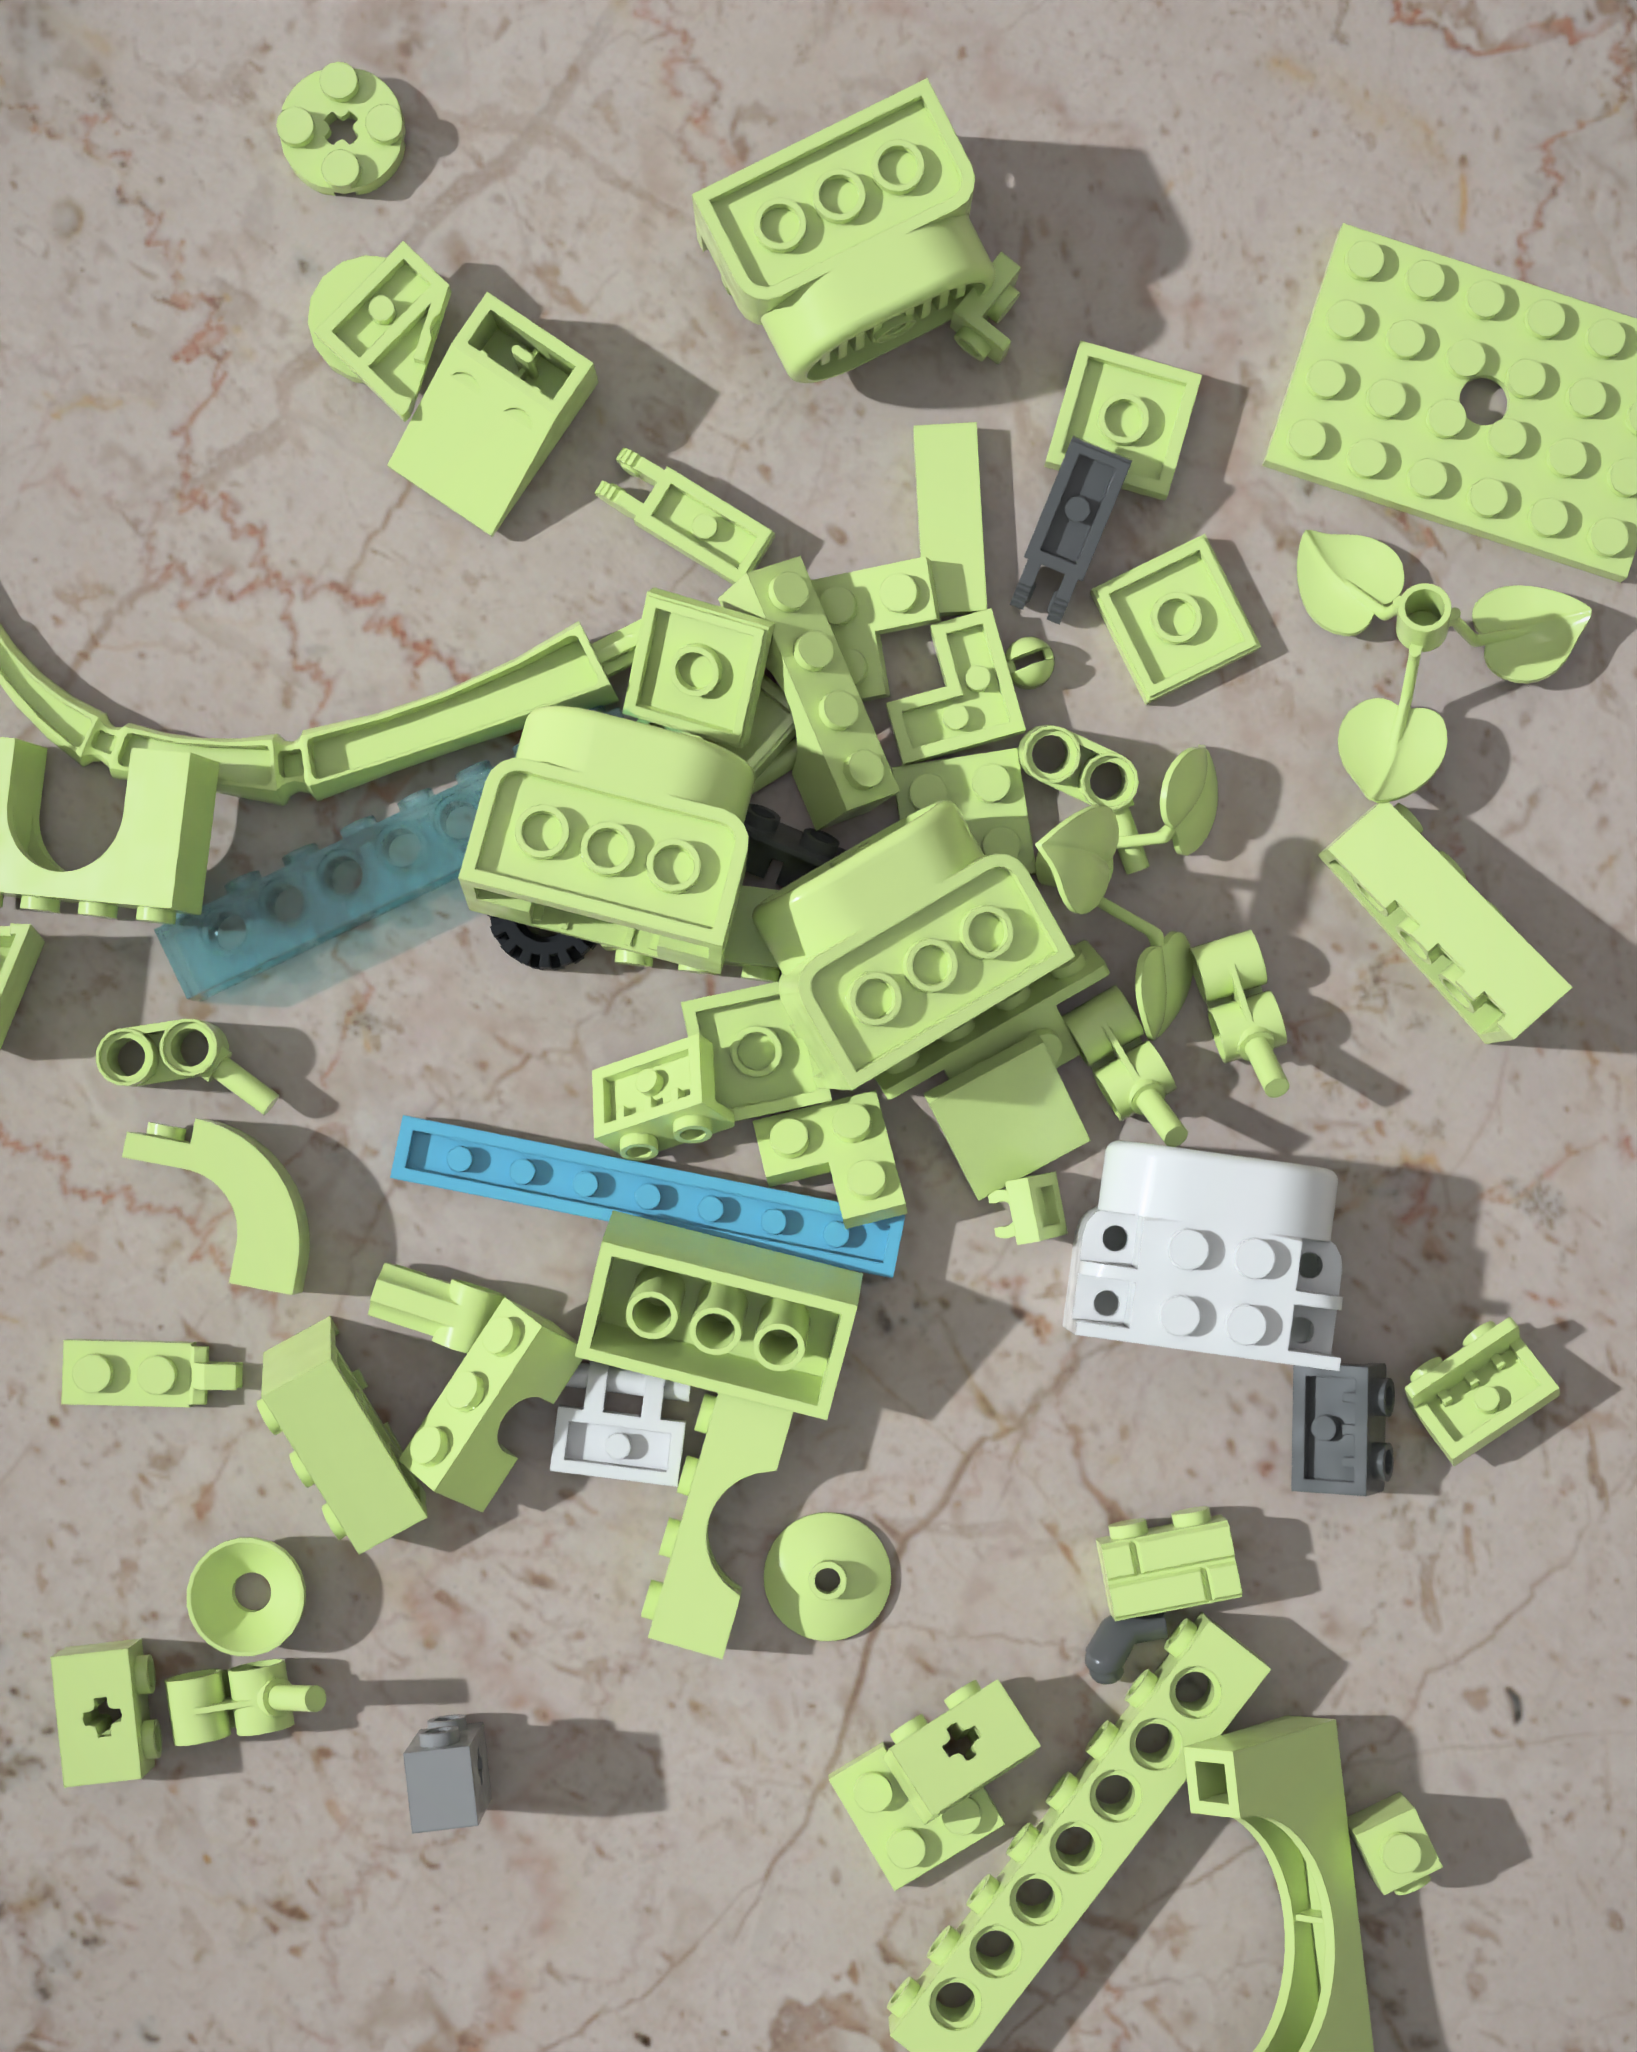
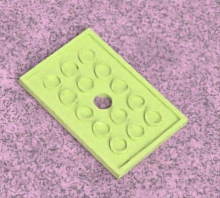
M1343 223L1338 231L1262 466L1621 583L1628 577L1637 549V318ZM1485 378L1492 380L1505 392L1507 398L1506 412L1503 418L1494 424L1479 425L1470 421L1467 418L1464 407L1460 403V393L1463 386L1474 379Z

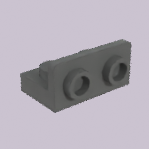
M1340 1363V1371L1293 1365L1291 1491L1369 1496L1384 1490L1385 1481H1390L1394 1467L1393 1447L1391 1443L1385 1442L1386 1417L1392 1415L1395 1402L1394 1383L1391 1378H1386L1385 1363Z

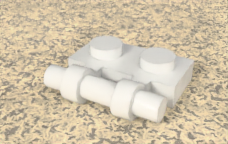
M590 1361V1364L580 1363L566 1387L586 1389L584 1408L567 1405L558 1406L550 1471L678 1487L687 1421L662 1418L664 1399L689 1402L691 1386ZM607 1392L644 1396L641 1415L604 1410Z

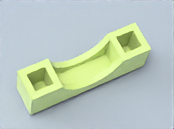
M801 556L746 573L725 591L718 600L721 607L775 622L766 668L779 683L793 716L797 738V754L792 775L815 830L824 829L871 811L899 793L900 789Z
M718 1393L717 1397L704 1394L694 1431L706 1434L700 1458L688 1455L686 1457L676 1492L688 1496L682 1520L669 1517L658 1554L670 1558L664 1583L651 1579L641 1613L642 1618L653 1620L648 1638L723 1659L740 1601L742 1587L722 1570L713 1555L708 1531L710 1514L721 1495L739 1480L758 1473L777 1471L793 1416L792 1411Z

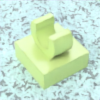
M1056 1171L1006 1181L1005 1189L994 1191L988 1196L989 1204L1007 1202L1010 1206L1013 1222L994 1229L995 1236L999 1238L1016 1237L1017 1245L1068 1234Z

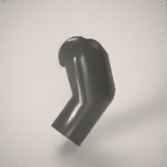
M1164 1612L1115 1621L1110 1615L1102 1620L1086 1647L1085 1664L1089 1669L1092 1679L1103 1685L1116 1683L1124 1674L1123 1666L1135 1644L1168 1638Z

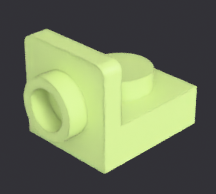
M1000 252L992 262L995 268V280L990 289L979 297L973 286L954 310L950 327L957 332L954 335L955 341L964 351L980 361H983L987 356L996 364H1000L1007 355L1011 340L987 320L991 318L998 324L1021 294L1014 288L1021 267L1003 252Z

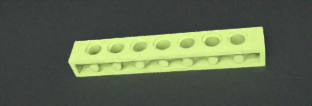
M1201 1612L1194 1622L1186 1618L1175 1628L1165 1643L1164 1649L1169 1654L1155 1673L1148 1669L1142 1672L1128 1690L1125 1701L1130 1705L1115 1724L1107 1720L1094 1733L1085 1748V1752L1090 1757L1075 1776L1068 1771L1057 1781L1046 1798V1803L1050 1806V1809L1037 1826L1034 1827L1031 1823H1027L1016 1834L1006 1851V1854L1011 1858L996 1878L988 1874L979 1882L966 1903V1906L971 1911L959 1927L954 1929L948 1925L938 1935L927 1953V1958L932 1962L919 1979L915 1981L913 1978L908 1977L895 1991L887 2005V2009L892 2012L888 2017L890 2036L910 2052H977L1187 1780L1183 1747L1220 1736L1271 1671V1668L1261 1657L1206 1614ZM1190 1672L1205 1674L1208 1679V1686L1205 1694L1200 1699L1193 1702H1184L1176 1698V1685L1182 1676ZM1156 1723L1168 1728L1169 1737L1167 1743L1159 1751L1146 1753L1136 1748V1738L1143 1727ZM1119 1775L1128 1779L1130 1783L1129 1791L1121 1801L1108 1804L1096 1798L1097 1787L1104 1778ZM1070 1827H1080L1090 1833L1089 1844L1078 1854H1065L1056 1848L1059 1835ZM1030 1879L1046 1881L1051 1886L1048 1898L1041 1904L1034 1906L1020 1902L1016 1898L1019 1887L1025 1881ZM989 1931H1002L1010 1936L1012 1940L1009 1948L999 1956H986L976 1948L979 1939ZM957 1982L969 1987L972 1991L971 1997L960 2007H946L937 2000L938 1992L949 1983Z

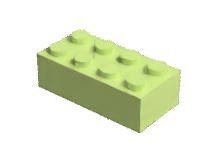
M613 1210L601 1242L575 1357L827 1420L858 1307L863 1273Z

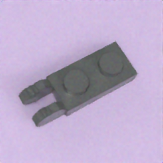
M1076 436L1072 437L1024 555V558L1028 560L1010 605L1023 610L1025 604L1030 602L1037 585L1035 579L1041 565L1065 574L1059 589L1053 593L1047 608L1049 613L1047 620L1060 625L1077 581H1083L1132 459Z

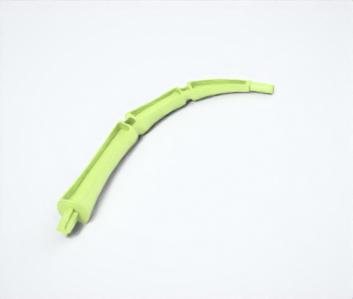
M641 619L592 644L582 625L577 621L517 658L452 688L376 714L303 730L300 737L295 741H286L279 734L247 738H200L166 733L134 723H128L123 727H115L110 723L107 713L75 698L42 674L16 647L1 624L0 685L15 706L43 735L82 767L92 762H103L109 767L112 778L127 780L131 748L191 752L220 762L216 793L284 806L287 805L290 797L298 792L309 793L317 801H320L399 770L471 745L522 730L528 715L541 707L568 706L590 710L618 702V696L609 677L632 666Z

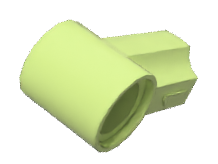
M386 1262L376 1280L370 1299L368 1315L431 1335L433 1342L467 1354L506 1296L500 1292L458 1279H451L448 1282L420 1271Z

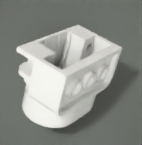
M1117 1140L1111 1142L1105 1150L1098 1206L1086 1211L1079 1219L1075 1230L1062 1326L1073 1334L1340 1371L1341 1358L1331 1354L1337 1310H1342L1343 1297L1339 1296L1342 1259L1336 1245L1331 1242L1338 1188L1336 1174L1326 1168L1131 1141Z

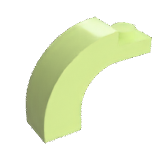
M195 1118L191 1142L185 1141L186 1128L148 1122L146 1133H126L122 1153L123 1158L194 1171L210 1179L226 1195L233 1208L237 1223V1242L229 1283L289 1295L303 1292L310 1252L308 1218L296 1184L286 1168L269 1149L243 1131L209 1119Z

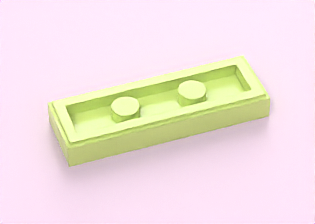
M977 422L914 425L913 441L920 557L926 556L931 560L940 616L968 615L986 610L987 595Z

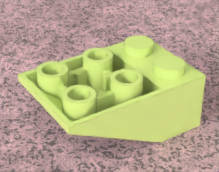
M486 292L447 350L387 466L493 537L599 383L594 363L489 292Z

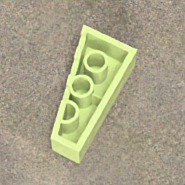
M1390 802L1375 804L1318 854L1319 858L1485 1044L1514 1040L1573 987L1506 921L1501 912L1466 880V876L1459 865L1441 850L1438 852L1421 835L1423 832L1422 825L1404 805L1397 803L1393 806Z

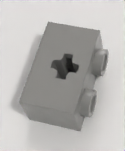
M462 1714L445 1715L429 1719L427 1721L428 1728L420 1729L403 1753L412 1834L478 1826L492 1799L484 1723L467 1724L466 1715Z

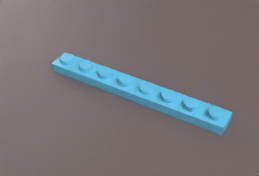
M407 1115L402 1117L390 1178L608 1222L614 1210L843 1269L893 1278L906 1216L900 1215L845 1229L838 1201Z

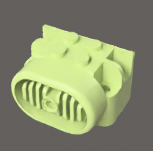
M928 78L692 194L697 241L703 252L709 250L721 273L722 283L727 293L732 295L738 309L746 319L757 325H763L788 376L799 383H815L836 377L930 332L952 319L954 310L973 286L980 297L990 289L995 280V268L969 218L975 183L973 167Z
M546 706L535 709L526 718L516 757L500 762L490 771L485 781L458 877L468 908L471 911L721 975L724 952L746 872L749 836L744 821L755 783L754 771L737 754L714 743L683 733L576 707Z
M949 800L938 801L924 807L865 839L775 892L758 904L752 913V919L782 972L779 979V995L784 1008L793 1022L790 1028L796 1038L803 1039L821 1072L813 1076V1079L818 1088L851 1091L1076 957L1025 866L1020 860L1008 854L995 853L984 856L958 807Z

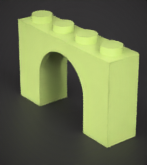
M0 737V908H3L5 896L21 898L20 909L60 913L61 902L79 904V915L117 919L118 908L137 909L136 920L168 925H175L177 913L201 915L220 762L191 752L131 748L124 812L114 841L107 851L93 863L77 870L65 871L48 853L40 831V806L48 748L17 738Z

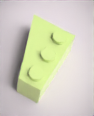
M329 1316L263 1352L262 1398L257 1401V1407L268 1429L274 1435L283 1432L294 1449L289 1456L301 1482L307 1488L315 1484L327 1502L322 1505V1511L334 1535L339 1540L348 1536L360 1555L428 1518L426 1493L417 1476L398 1461L403 1450L388 1422L382 1423L363 1392V1389L368 1387L361 1371L357 1369L351 1372L337 1349L335 1336L340 1332L332 1317Z

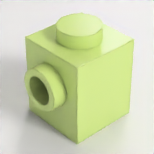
M1401 1792L1347 1817L1349 1834L1370 1878L1383 1895L1393 1891L1396 1895H1406L1417 1891L1430 1882V1873L1443 1868L1415 1807Z

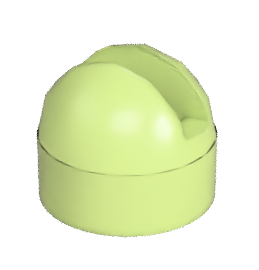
M1028 636L1017 639L1009 646L1005 654L1013 685L1021 689L1031 690L1041 687L1049 680L1054 670L1055 657L1051 647L1037 637ZM1039 651L1043 652L1046 660L1032 663L1016 670L1014 660Z

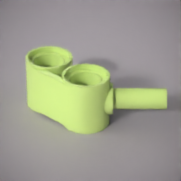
M1046 724L1035 726L1025 733L1019 742L1018 756L1020 766L1027 775L1089 805L1097 804L1110 807L1118 821L1119 837L1139 834L1129 808L1135 804L1133 797L1137 792L1139 784L1137 770L1130 760L1062 727ZM1053 735L1064 746V760L1057 769L1043 772L1033 762V748L1039 739L1044 736ZM1111 762L1121 772L1122 782L1116 794L1102 799L1094 794L1091 789L1090 779L1092 772L1097 766L1102 763ZM1143 846L1117 849L1126 874L1135 873L1150 866Z
M1246 930L1189 948V953L1193 958V975L1200 995L1206 1003L1211 1032L1221 1059L1225 1064L1242 1058L1250 1061L1266 1095L1271 1098L1284 1095L1288 1091L1290 1084L1273 1049L1286 1045L1287 1035L1274 995L1270 990L1262 991L1261 986L1268 982L1267 972L1259 944L1252 930Z
M1114 985L1064 1014L1062 1018L1081 1054V1058L1092 1069L1099 1089L1119 1120L1124 1121L1136 1113L1144 1114L1167 1146L1177 1147L1186 1140L1188 1131L1164 1100L1166 1095L1177 1089V1086L1165 1062L1152 1043L1148 1040L1141 1041L1140 1036L1144 1035L1143 1028L1120 989Z
M179 1019L120 1028L109 1032L101 1039L96 1050V1064L99 1072L107 1081L116 1085L144 1087L149 1084L202 1077L207 1082L215 1079L263 1115L269 1112L279 1098V1094L230 1059L232 1052L229 1050L226 1035L218 1026L207 1021ZM198 1030L207 1038L209 1049L206 1058L200 1064L191 1066L182 1057L181 1044L189 1033ZM135 1040L143 1047L145 1062L136 1074L129 1076L121 1070L118 1063V1055L121 1048L127 1042Z
M281 1658L250 1662L225 1670L216 1668L187 1672L164 1680L174 1746H190L220 1740L231 1735V1728L237 1729L238 1736L261 1735L283 1730L295 1725L293 1711L318 1712L322 1710L326 1703V1693L322 1687L318 1685H292L288 1681L285 1659Z

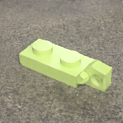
M106 1339L63 1340L61 1404L192 1407L194 1405L207 1404L208 1390H237V1388H242L243 1362L209 1361V1346H196V1342Z

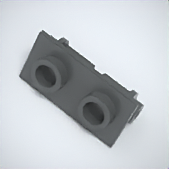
M749 803L744 825L749 836L746 871L764 879L772 858L783 862L775 884L785 887L847 851L839 847L840 843L835 837L824 831H816L813 828H806L804 831H800L781 823V817L773 810L758 804Z

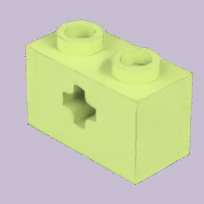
M142 1638L70 1646L51 1656L64 1788L142 1779L155 1767V1759L160 1758L162 1754L161 1726L158 1719L150 1720L148 1694H153L155 1691V1666L152 1656L150 1654H143ZM106 1700L109 1708L120 1709L122 1716L114 1723H112L109 1714H99L98 1706Z
M998 1679L983 1689L977 1680H973L944 1700L949 1708L944 1714L929 1723L923 1714H920L890 1734L895 1745L888 1749L883 1759L924 1825L1031 1757L1041 1747ZM949 1733L955 1740L962 1739L965 1736L970 1740L972 1746L965 1754L966 1759L960 1753L954 1754L951 1757H948L943 1748L950 1740Z

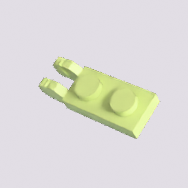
M623 447L615 460L624 471L654 486L646 501L642 503L618 485L603 480L595 491L596 496L625 516L634 519L636 526L732 585L746 573L757 568L775 539V533L766 526L667 466L664 470L628 448Z

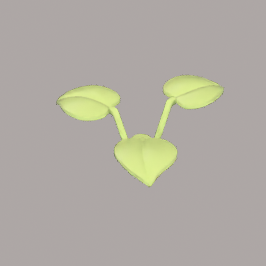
M1305 530L1301 537L1297 556V583L1303 605L1313 621L1324 630L1349 637L1362 633L1370 625L1374 615L1385 621L1397 616V637L1409 649L1399 706L1384 698L1365 700L1347 713L1339 729L1338 752L1342 764L1365 797L1376 803L1396 801L1416 792L1434 776L1445 757L1447 730L1443 718L1437 712L1430 709L1411 708L1421 654L1422 652L1438 648L1445 641L1450 626L1470 646H1485V663L1495 675L1514 683L1528 684L1550 677L1563 666L1591 618L1592 609L1588 605L1564 593L1534 586H1505L1486 593L1475 603L1472 611V622L1479 633L1476 634L1460 618L1461 611L1455 607L1451 608L1450 598L1442 588L1434 584L1421 583L1408 588L1401 596L1404 587L1403 564L1398 555L1381 541L1361 535L1327 534L1314 530Z
M1199 744L1198 747H1191L1182 751L1171 763L1165 774L1160 794V812L1165 825L1159 831L1119 837V825L1113 810L1108 806L1095 804L1072 814L1035 844L1038 849L1035 865L1038 881L1042 885L1057 887L1063 903L1071 912L1087 914L1095 907H1098L1147 936L1150 946L1141 953L1137 962L1135 992L1145 1034L1148 1040L1155 1041L1156 1038L1166 1031L1187 998L1193 976V958L1189 953L1190 943L1181 932L1170 931L1164 937L1163 932L1159 928L1108 900L1104 895L1112 877L1113 856L1116 849L1164 844L1172 839L1176 853L1188 856L1195 852L1208 837L1218 806V781L1211 755L1206 749V745Z

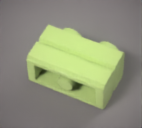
M1201 1506L1171 1513L1172 1524L1148 1528L1146 1519L1138 1518L1108 1525L1110 1536L1096 1538L1108 1607L1113 1619L1120 1621L1242 1597V1588L1228 1520L1221 1514L1211 1516L1210 1508L1208 1506Z

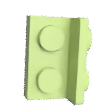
M699 1033L592 1070L594 1139L617 1152L624 1159L631 1161L649 1160L656 1157L659 1151L683 1143H701L710 1139L712 1134L735 1126L734 1112L717 1102L715 1098L713 1043Z

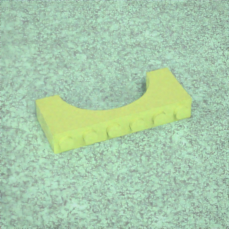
M1286 1715L1184 1746L1191 1813L1230 1817L1241 1823L1253 1835L1264 1851L1276 1879L1281 1898L1285 1931V1954L1281 1986L1272 2018L1253 2052H1374L1336 1719Z

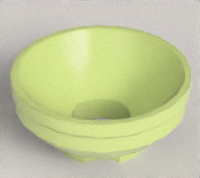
M239 1537L227 1540L209 1550L198 1561L191 1573L187 1586V1609L197 1633L210 1646L234 1656H256L267 1653L281 1645L296 1629L302 1618L306 1602V1586L303 1574L295 1559L281 1546L258 1537ZM258 1573L268 1580L271 1587V1598L265 1607L251 1610L243 1607L238 1602L235 1586L241 1575Z

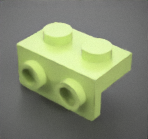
M1512 1317L1506 1318L1498 1325L1493 1321L1480 1325L1464 1339L1462 1343L1464 1347L1444 1361L1441 1357H1435L1419 1366L1410 1376L1411 1383L1405 1387L1410 1409L1453 1466H1456L1560 1396L1559 1386L1520 1338L1519 1326Z

